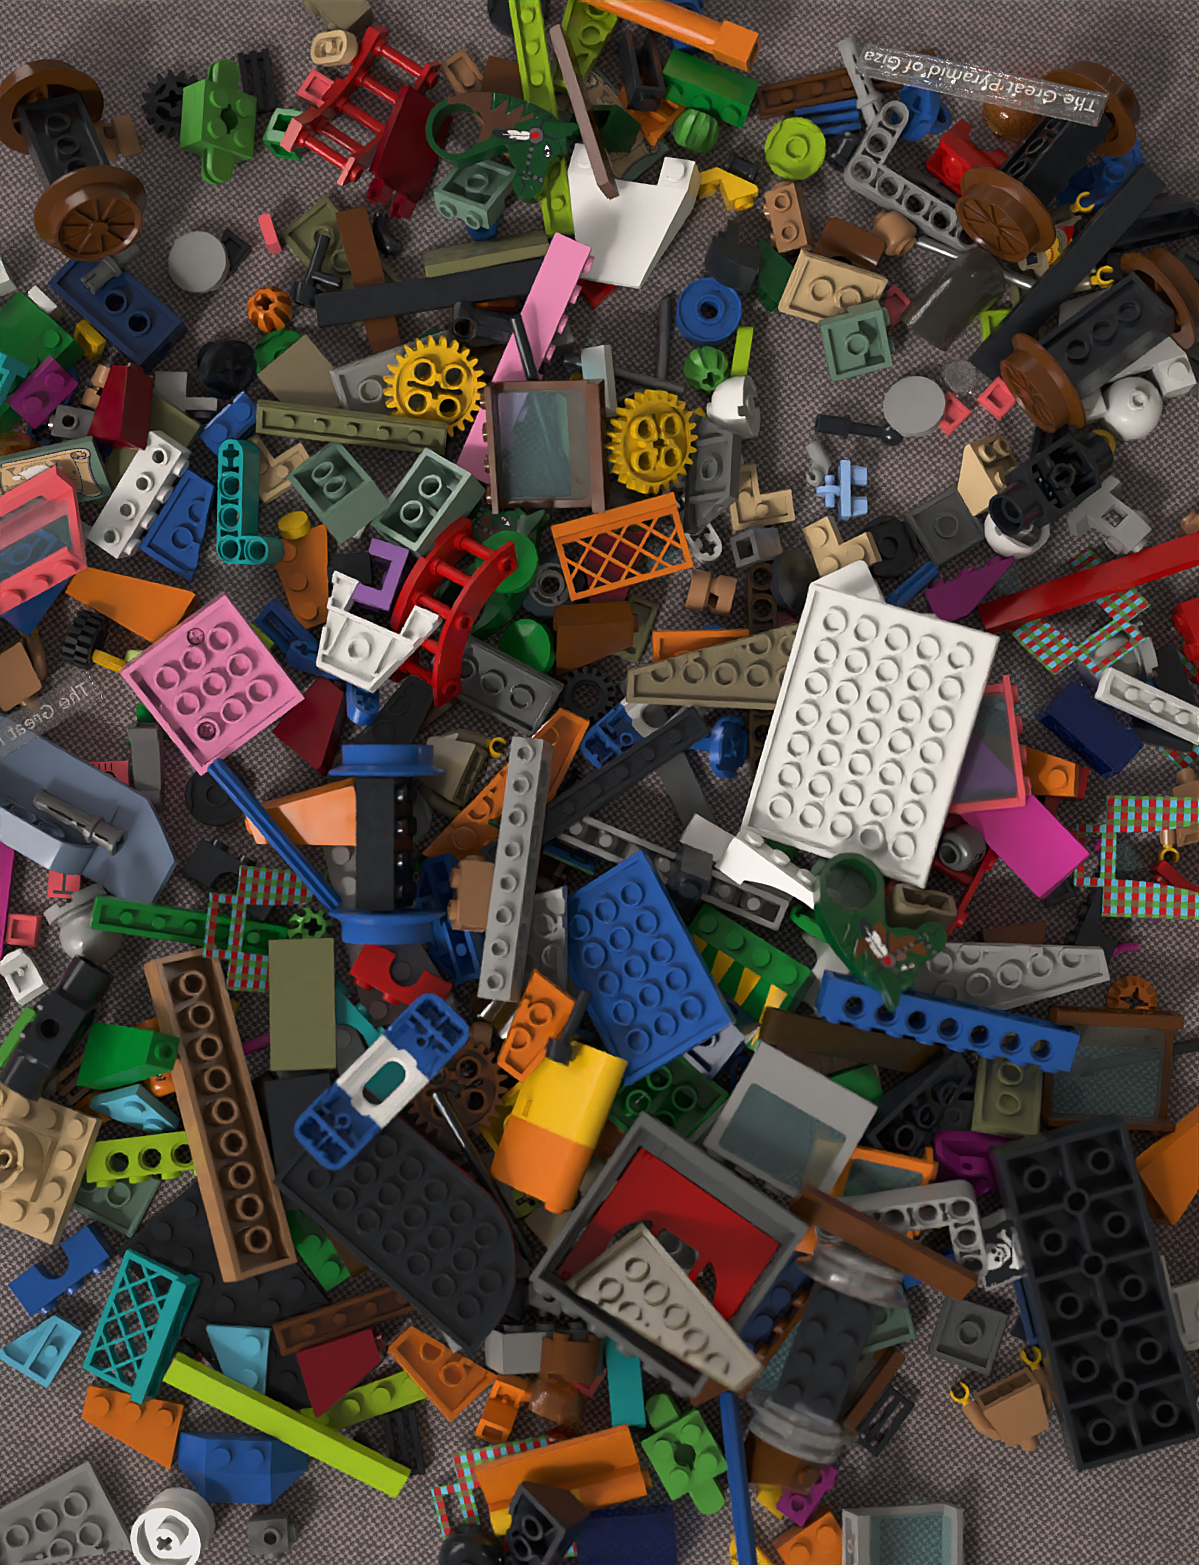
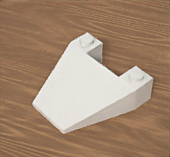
M575 143L568 168L575 241L592 248L590 255L595 257L588 274L581 273L580 278L641 289L694 208L701 182V176L695 161L665 157L657 186L615 179L620 196L609 200L597 186L585 145ZM607 153L608 160H609V163H610V166H611V169H612L613 164H612V162H611V160H610V158H609V155H608V153Z
M1110 288L1063 302L1059 306V325ZM1168 337L1105 383L1108 384L1147 371L1151 383L1159 390L1163 401L1187 393L1196 384V380L1187 354ZM1099 388L1082 400L1086 413L1085 425L1099 421L1106 414L1107 409Z

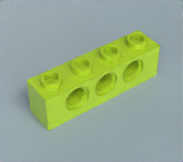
M180 1131L95 1142L86 1166L87 1183L96 1182L97 1188L116 1186V1179L129 1178V1184L148 1182L149 1175L161 1174L162 1180L180 1178L181 1171L194 1169V1176H196L193 1159L189 1163H183L177 1155L178 1149L182 1145H189L186 1132ZM152 1148L157 1149L161 1154V1162L156 1167L149 1166L145 1160L147 1151ZM119 1152L124 1153L129 1160L128 1167L124 1171H118L113 1165V1158Z

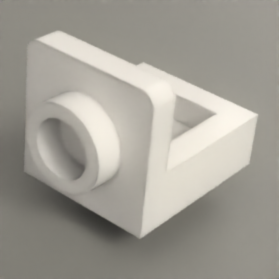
M20 948L8 953L0 961V974L5 978L16 1001L20 1005H25L49 989L35 960L23 949Z

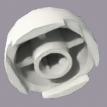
M737 376L724 380L712 394V402L707 403L708 419L741 435L742 439L754 438V436L759 434L760 408H755L753 400L758 395L752 378L750 376Z
M1126 377L1117 380L1102 394L1107 412L1100 419L1101 426L1111 433L1113 437L1121 441L1144 438L1157 426L1161 418L1163 401L1159 390L1151 382L1141 377Z
M988 513L985 519L984 535L990 547L999 555L1005 558L1014 556L1015 559H1022L1032 555L1046 543L1050 535V524L1040 529L1031 524L1020 533L1010 535L1001 531L993 522L990 513Z

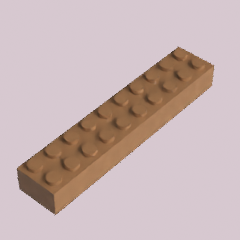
M204 948L157 958L143 966L160 1033L181 1038L174 1069L170 1073L223 1281L232 1282L296 1263L297 1259L278 1187L272 1183L275 1179V1173L228 990H226L220 959L203 958Z

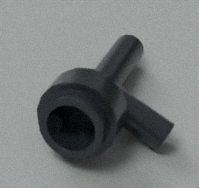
M319 234L304 282H293L290 291L292 302L306 308L315 309L314 295L323 294V291L315 288L316 283L338 290L342 288V277L321 271L331 240L330 237Z
M583 989L580 990L560 1038L556 1039L549 1036L544 1047L547 1050L544 1055L545 1057L568 1067L571 1061H575L579 1051L578 1048L571 1045L573 1039L585 1044L593 1043L594 1033L579 1028L593 995L592 993Z

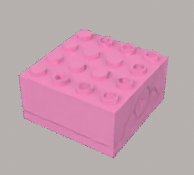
M225 591L221 592L122 666L120 671L125 681L200 776L208 771V765L215 759L221 758L223 760L304 699L300 688Z

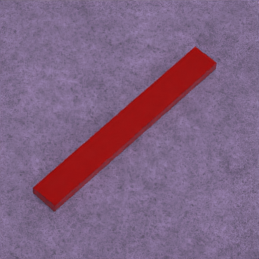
M1199 531L978 605V613L985 632L995 634L1199 565Z

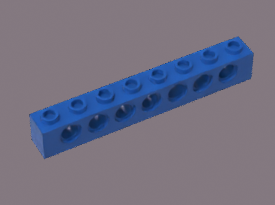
M826 969L824 970L815 1003V1008L819 1015H822V1019L831 1023L840 1024L841 1020L852 1022L854 1027L861 1030L872 1031L873 1027L885 1030L884 1033L892 1037L903 1038L904 1034L914 1036L916 1041L923 1044L934 1045L935 1042L947 1044V1048L957 1052H965L966 1049L978 1051V1055L988 1059H996L997 1056L1008 1058V1061L1015 1065L1027 1066L1028 1063L1039 1065L1041 1070L1055 1074L1059 1070L1070 1072L1081 1036L1069 1025L1055 1024L1043 1019L913 989L900 994L899 1005L893 1012L889 1011L885 1015H877L878 1008L885 1004L879 992L864 984L856 976ZM853 996L860 997V1002L856 1007H845L849 998ZM922 1011V1016L917 1022H908L911 1013ZM953 1018V1023L948 1029L942 1030L939 1028L944 1019ZM984 1025V1030L979 1036H971V1031L974 1027ZM1014 1032V1039L1007 1044H1003V1037L1007 1033ZM1044 1039V1047L1034 1051V1044L1038 1040Z

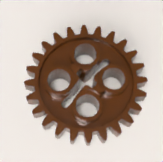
M469 1036L465 1045L442 1067L444 1070L443 1079L437 1083L428 1081L410 1100L413 1104L406 1109L408 1114L419 1113L414 1119L416 1125L426 1121L424 1127L426 1133H429L435 1127L438 1139L443 1136L445 1131L448 1132L450 1141H454L455 1137L443 1116L434 1113L435 1102L431 1096L426 1095L428 1090L440 1087L448 1088L452 1085L451 1081L454 1079L459 1084L482 1079L483 1083L480 1085L458 1088V1094L453 1095L450 1090L444 1091L466 1132L468 1133V1130L472 1129L476 1135H480L478 1125L481 1123L488 1128L491 1127L487 1119L489 1115L499 1118V1113L494 1109L495 1105H505V1102L498 1096L500 1093L508 1092L506 1087L499 1085V1082L505 1080L507 1075L496 1072L501 1067L497 1064V1061L491 1062L496 1054L493 1050L483 1054L486 1045L484 1042H480L476 1047H473L474 1040L472 1036ZM467 1059L473 1060L476 1064L475 1071L469 1076L461 1075L459 1072L460 1064ZM473 1091L480 1092L482 1095L481 1103L475 1108L467 1107V1095Z

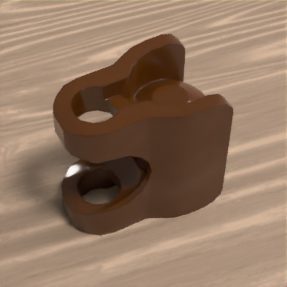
M834 217L827 222L813 253L833 260H843L852 266L874 272L883 254L885 243L880 237Z

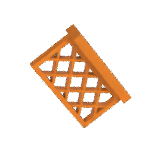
M674 492L610 509L605 513H596L551 526L552 537L571 602L694 567L678 513ZM672 514L675 529L668 538L654 530L653 527L658 518ZM653 520L650 527L643 524V522ZM636 524L647 530L639 547L622 538L628 526ZM623 528L620 535H617L612 532L614 530ZM676 532H677V535H678V539H679L680 544L677 543V542H675L674 540H672L673 537L675 536ZM603 533L617 539L608 555L592 547L596 537ZM650 533L667 542L659 557L642 549ZM592 537L589 544L582 541V539ZM620 541L636 550L628 566L611 557ZM577 542L586 548L578 564L565 557L562 545ZM670 544L682 550L685 563L672 566L662 560ZM589 550L606 559L597 575L581 566ZM639 552L656 561L649 573L641 574L631 568ZM609 561L625 569L620 581L611 583L600 577ZM659 563L667 567L655 571ZM568 564H570V565H572V566L575 567V569H574V571H573V573H572L571 575H570V571H569ZM578 570L595 578L589 590L575 592L572 580ZM628 572L635 575V577L625 579ZM598 580H599L600 582L606 584V585H603V586L594 588Z

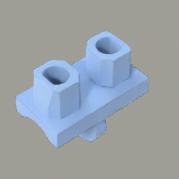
M841 460L840 465L837 467L838 486H835L834 475H826L825 486L816 488V495L825 497V507L827 508L835 507V497H838V522H848L850 517L866 515L867 497H851V486H866L867 468L850 466V460Z

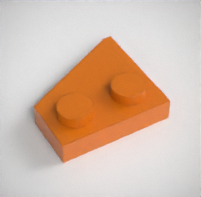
M640 76L641 85L644 86L643 78ZM625 86L621 88L617 97L628 114L641 124L640 131L652 147H655L671 130L680 114L687 108L662 98L657 112L627 110L628 102Z

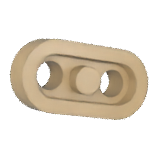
M343 30L319 33L311 45L312 61L325 67L349 64L358 53V43L355 35Z

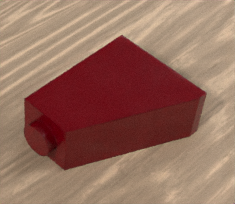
M126 362L124 366L111 365L87 437L93 436L96 441L115 449L145 451L148 440L154 379L143 374L144 369L129 362Z
M647 531L624 533L622 538L639 547ZM600 534L596 537L592 547L608 555L617 539L608 534ZM592 537L584 539L585 543L589 544ZM646 540V542L644 543L642 549H645L647 540ZM620 541L611 557L628 566L636 550ZM589 550L586 555V568L597 575L606 559ZM640 552L631 567L635 571L642 557ZM609 561L600 577L614 583L620 581L625 569ZM628 572L625 579L632 578L635 575ZM587 574L589 590L595 578ZM598 580L594 588L600 587V586H603V585H606V584H604V583H602V582H600V581ZM631 585L590 596L589 604L625 601Z
M319 676L303 694L304 699L290 709L273 729L272 733L324 777H327L326 775L332 768L348 716L345 694L346 686L340 681L333 679L329 681L327 678Z
M375 1325L296 1353L315 1417L323 1415L384 1357L383 1351L387 1350L385 1338L382 1331H376Z

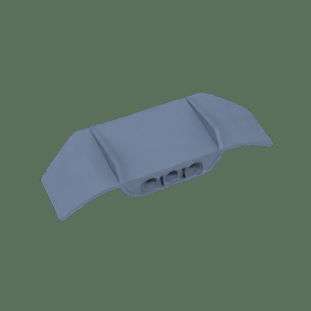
M0 712V738L5 744L3 746L0 742V842L49 870L67 875L83 874L96 883L102 884L105 889L118 898L156 904L178 861L150 798ZM17 725H21L17 727V730L25 729L26 731L21 736H19L15 730V727ZM8 727H9L10 729H13L12 732H13V734L15 735V739H14V740H11V739H13L12 734H11L10 732L7 733V731H9V730H8ZM41 789H45L52 795L92 817L100 815L111 826L117 829L124 828L128 831V836L123 847L116 855L112 856L108 854V849L94 841L91 843L85 841L82 836L83 833L60 822L40 809L34 808L32 802L35 795Z

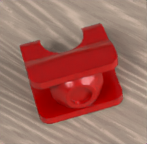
M963 118L941 137L939 141L940 146L925 163L926 170L959 197L962 196L960 180L965 171L975 166H985L999 170L1010 157L1000 148L992 152H984L976 148L969 139V133L973 126Z

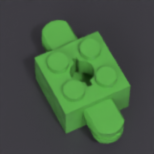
M223 59L209 65L207 79L184 87L180 149L202 156L201 177L210 185H218L231 180L233 165L253 158L257 97L238 91L239 67L230 59Z
M665 1391L652 1392L644 1402V1412L653 1428L640 1435L642 1447L672 1501L688 1492L700 1512L703 1514L717 1513L725 1503L724 1490L716 1478L717 1475L727 1470L724 1453L698 1406L694 1408L691 1405L680 1412L670 1394Z

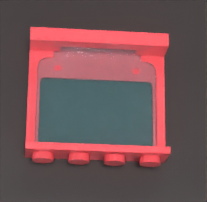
M56 465L0 496L1 615L87 568L76 485Z
M1003 675L1002 684L986 685L947 815L1025 806L1026 796L1031 795L1029 776H1023L1022 765L1027 764L1025 745L1019 746L1017 735L1023 734L1021 715H1015L1013 705L1019 703L1017 684L1011 685L1010 675Z

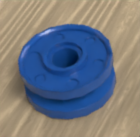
M700 278L691 282L681 292L676 307V325L680 334L690 344L700 348L703 346H713L716 348L727 343L735 335L742 316V303L737 291L720 284L713 278ZM705 307H710L716 312L717 316L707 319L701 315L700 311Z

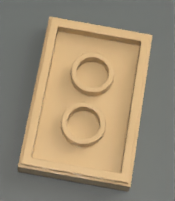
M801 249L777 308L780 312L819 323V320L847 313L848 307L874 300L879 302L888 279L883 275Z

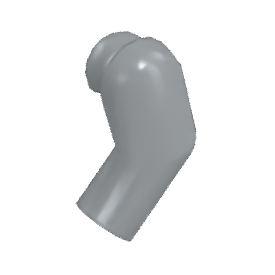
M815 440L805 447L813 461L809 472L806 474V480L810 485L819 487L825 483V476L829 475L832 462L820 441Z

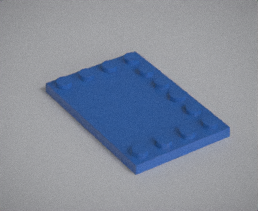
M640 850L567 897V972L578 994L581 989L593 994L586 1010L608 1053L628 1061L622 1077L625 1086L633 1085L736 1023L729 1006L647 851Z

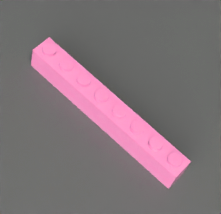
M557 232L553 237L521 312L540 380L544 376L539 374L542 363L544 361L549 364L556 348L555 345L551 344L555 333L562 334L569 316L564 314L568 303L575 304L582 287L577 285L581 273L588 274L595 258L590 255L592 248ZM513 333L492 381H527ZM530 392L500 393L498 396L502 456L505 449L511 451L518 433L513 432L517 421L524 422L531 405L526 403ZM480 408L456 465L470 472L476 479L490 484V473H486L484 467L485 455L488 454V442H484L482 436V426L486 422V411Z

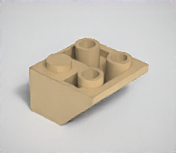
M1001 433L969 443L964 447L957 490L972 516L989 511L990 499L1006 488L1004 476L1020 466L1012 454L1009 442L1002 437Z

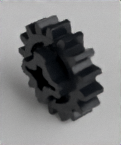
M168 70L167 78H163L158 73L156 75L158 83H147L151 92L142 93V97L147 103L141 105L144 114H148L145 119L149 125H154L155 132L160 134L165 130L166 137L171 139L173 133H177L179 138L181 134L183 90L180 87H187L198 82L195 75L187 79L184 70H181L178 76H174L172 70ZM168 117L172 120V122H168L162 118Z

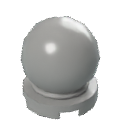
M1138 617L1129 621L1140 632L1139 628L1143 627L1142 621ZM1122 629V631L1118 632L1087 656L1097 665L1133 638ZM1150 636L1145 637L1146 640L1108 668H1114L1133 678L1138 675L1142 681L1157 677L1156 671L1152 670V668L1158 666ZM1077 659L1078 670L1083 680L1091 687L1097 689L1103 672L1095 676Z
M93 884L71 894L70 896L73 901L59 908L57 903L52 905L44 912V915L50 925H61L59 939L62 948L71 959H73L75 954H78L99 964L107 962L116 955L124 934L90 928L89 925L96 894L107 896L102 884Z

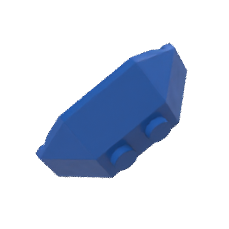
M451 852L422 861V872L417 884L415 902L417 907L446 910L445 916L433 921V941L427 942L432 960L445 973L453 977L452 980L458 985L480 978L486 934L485 931L474 932L451 929L452 920L447 918L449 901L453 900L454 888H450L449 879L451 869L455 868V865L460 861Z
M179 1431L177 1465L206 1502L272 1504L308 1469V1454L269 1434Z

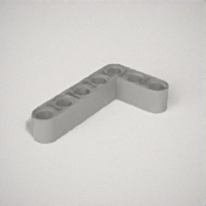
M900 101L888 102L876 114L844 171L846 184L889 212L892 210L899 211L918 230L936 241L966 253L972 251L979 245L973 239L971 245H965L961 242L960 232L964 229L957 218L955 209L883 165L909 118V111L906 105ZM887 111L894 112L897 115V125L887 122L885 118ZM871 138L878 139L882 143V152H875L871 149L869 142ZM860 165L866 169L867 178L865 180L858 179L855 176L854 166ZM881 182H888L892 185V196H886L882 193L880 189ZM908 198L918 201L920 206L919 212L914 213L908 209ZM935 214L944 217L946 221L944 229L935 226L933 222Z
M956 1180L837 1198L898 1232L949 1225L957 1264L978 1274V1280L982 1279L988 1272L987 1248L976 1194L969 1182ZM959 1199H963V1200H966L967 1202L962 1203V1204H958V1203H955L954 1201L959 1200ZM925 1204H930V1205H933L934 1207H932V1208H923V1207H921V1206H922V1205H925ZM897 1209V1210H900L901 1212H899V1213H891V1212H889V1210ZM815 1225V1233L820 1240L825 1242L844 1241ZM966 1228L971 1229L972 1231L962 1232L961 1230ZM971 1257L978 1258V1260L969 1261L967 1259Z

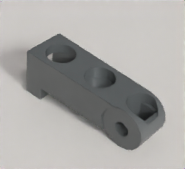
M133 722L127 730L128 741H131L135 790L150 798L157 813H163L165 791L163 728L159 722Z

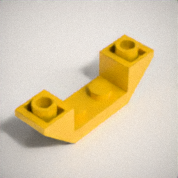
M718 167L700 173L701 182L697 197L700 199L714 195L716 190L719 189L727 211L734 209L736 211H744L752 207L754 202H757L759 192L757 185Z

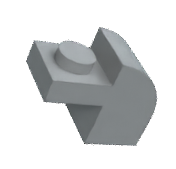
M156 371L155 392L189 416L194 417L195 420L210 422L222 411V405L217 398L192 397V379L187 372Z

